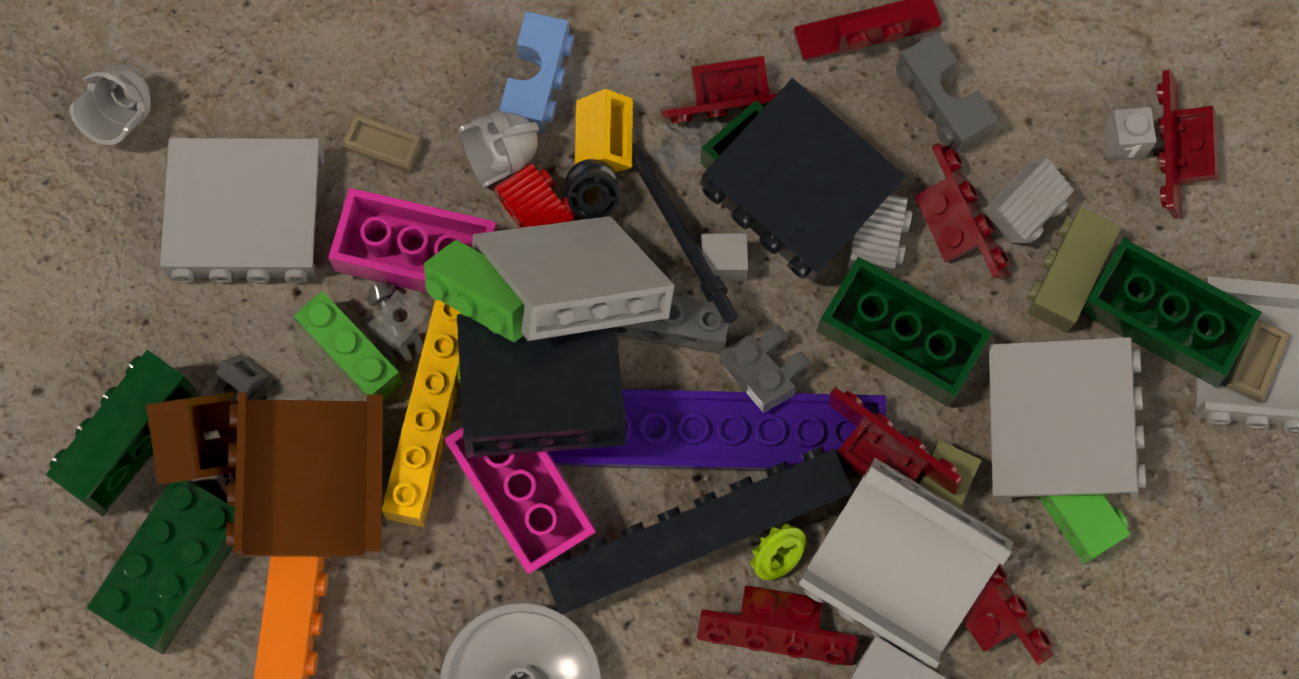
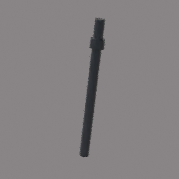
M638 143L632 144V162L702 282L700 288L707 301L714 303L725 323L735 321L738 314L726 295L728 289L720 276H715L640 145Z

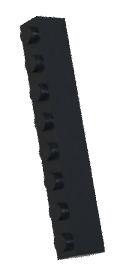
M823 446L801 455L804 462L790 468L787 461L765 470L768 477L754 483L751 476L730 484L729 487L732 492L717 498L715 491L693 500L695 508L683 513L680 512L678 506L657 515L659 523L647 528L644 527L642 521L620 530L623 538L608 543L606 536L584 545L587 553L575 558L571 557L570 552L555 557L548 562L550 568L542 572L559 613L563 615L852 494L853 491L835 449L826 453Z

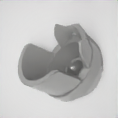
M122 64L107 66L97 72L84 76L82 80L88 83L87 91L72 102L69 108L71 118L76 127L90 140L102 145H114L126 138L133 129L144 122L150 112V89L142 77L143 72L135 66Z
M501 110L494 111L485 116L475 118L470 124L458 129L468 161L482 188L512 176L523 169L535 155L538 146L537 133L539 128L537 123L530 122L520 114L502 112Z

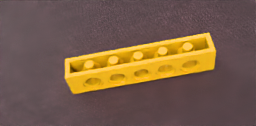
M436 299L382 505V513L386 519L425 527L446 443L444 438L448 435L460 387L457 378L459 363L457 314L461 313Z

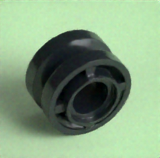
M597 159L583 160L575 164L566 175L565 188L570 209L576 215L585 219L601 218L615 210L619 203L620 192L615 171L609 164ZM591 187H598V188H599V189H597L596 191H592V192L585 191V190H587L588 188H591Z

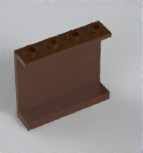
M238 392V404H230V428H237V443H229V467H236V482H228L227 506H235L234 522H227L226 546H234L235 557H380L383 394H367L366 401L248 400L246 392Z

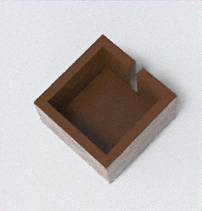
M234 392L146 405L158 484L195 480L236 472V467H229V443H237V435L204 439V432L230 428V404H236Z

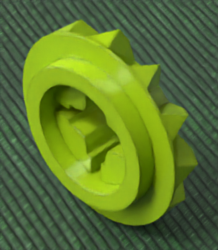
M787 523L781 525L779 529L772 527L768 536L760 537L762 541L760 545L753 548L754 557L750 565L755 570L754 573L763 580L771 581L781 578L790 572L801 559L806 546L804 533L796 525L792 527Z

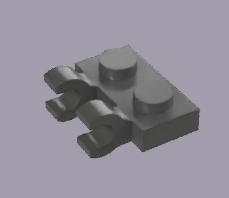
M780 325L767 331L758 342L750 334L721 350L719 353V361L763 413L793 397L796 388L794 384L801 382L809 376V372L805 367L811 365V361L802 351L791 356L781 368L771 359L787 349V346L782 341L788 338V334Z

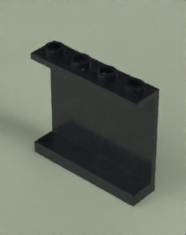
M791 78L703 173L700 185L703 187L704 195L710 201L717 205L721 202L732 212L730 214L731 218L740 227L753 230L760 237L759 242L767 251L772 254L778 252L789 262L787 264L788 268L801 279L807 278L813 283L835 255L888 196L892 195L906 176L794 78Z
M457 314L463 438L466 458L626 445V420L616 327L530 341L523 335L515 342H512L504 336L492 332L488 327L462 314Z

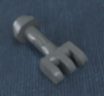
M383 282L369 288L370 296L367 300L370 306H379L392 340L382 344L388 361L395 368L399 367L398 359L394 352L401 350L406 364L413 361L408 347L414 344L415 350L421 358L423 343L418 331L415 330L406 334L392 300L398 296L396 288L391 287L389 282Z

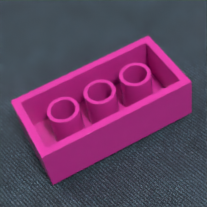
M349 188L328 258L335 272L381 283L389 282L390 285L427 293L424 263L455 240L472 248L473 234L498 231L495 221Z
M463 427L444 438L527 574L596 532V527L548 451L466 458Z

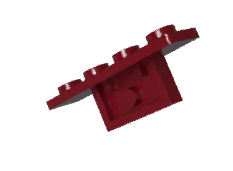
M902 0L798 25L794 28V36L801 59L809 61L938 30L942 23L934 0Z
M763 55L694 65L690 67L695 103L660 108V113L663 118L670 117V123L692 120V114L706 112V117L708 118L728 115V108L742 106L744 111L756 100L764 107V103L770 102L780 90L769 91L765 57Z
M1169 69L1162 70V83L1157 84L1158 102L1160 105H1163V117L1158 118V132L1160 138L1164 139L1165 150L1159 152V166L1161 173H1165L1166 186L1160 187V200L1162 208H1167L1173 219L1182 218L1181 184L1218 180L1216 111L1213 106L1178 110L1177 80Z
M940 143L932 146V149L946 179L914 197L944 261L951 263L979 248L993 278L1005 280L1011 277L1007 269L1010 266L1009 258L1001 246H996L991 235L994 233L992 222L985 213L981 214L976 204V201L979 199L978 193L969 180H965L960 170L963 167L960 155L954 148L950 149L948 146Z
M833 388L829 394V406L857 426L837 451V456L841 461L864 476L873 460L877 458L915 482L923 473L952 495L958 492L962 477L958 475L959 471L953 464L945 459L938 461L926 452V447L918 439L912 436L906 438L895 430L894 424L887 417L880 413L874 415L864 408L863 402L855 394L849 391L843 393L838 388Z
M999 564L964 617L963 622L983 652L1016 632L1039 666L1054 656L1050 649L1052 648L1051 641L1041 628L1035 627L1028 616L1029 608L1021 596L1013 594L1005 582L1007 580L1006 573Z
M747 585L744 587L740 615L703 609L701 610L697 631L698 640L708 641L713 644H725L748 648L752 651L783 654L792 658H806L827 662L832 665L851 666L858 645V637L855 635L819 629L822 603L805 595Z

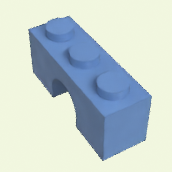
M525 12L517 42L518 57L520 60L535 63L540 68V71L529 80L508 78L499 110L502 112L520 114L530 122H536L539 134H544L547 122L553 123L557 102L553 101L555 89H562L566 68H561L564 56L570 57L572 53L574 35L569 34L568 20Z

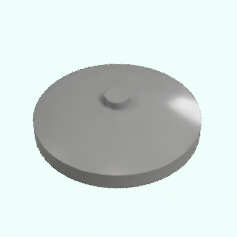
M517 603L496 607L469 622L449 647L442 665L440 679H601L593 647L584 633L571 620L547 607Z

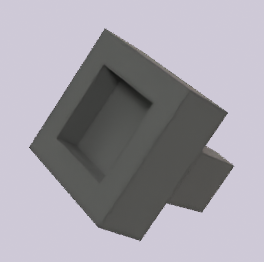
M240 354L221 362L216 371V374L219 375L216 389L222 393L229 390L232 386L236 388L237 396L235 399L236 404H238V392H246L247 399L250 400L258 390L265 387L270 375Z

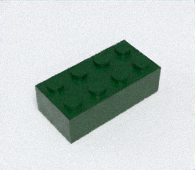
M1123 238L1080 314L1124 338L1131 337L1133 343L1216 388L1227 376L1262 312Z
M857 257L821 317L816 331L947 407L955 399L992 334V331L860 257Z
M148 349L142 356L135 357L129 363L123 380L117 387H111L104 394L100 401L101 407L92 418L88 417L82 421L76 429L75 439L66 449H61L55 454L49 464L50 469L45 474L102 517L153 455L146 405L200 396V393L184 375Z
M189 480L169 483L86 609L149 648L164 654L234 547L226 546L227 522H234L235 508L227 506L226 502Z

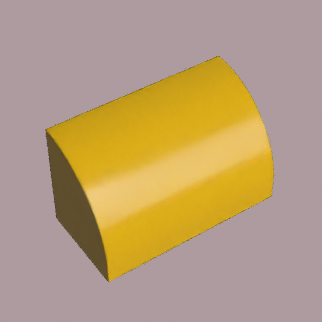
M603 89L576 100L575 164L587 159H597L609 164L615 172L632 168L633 98L609 89Z

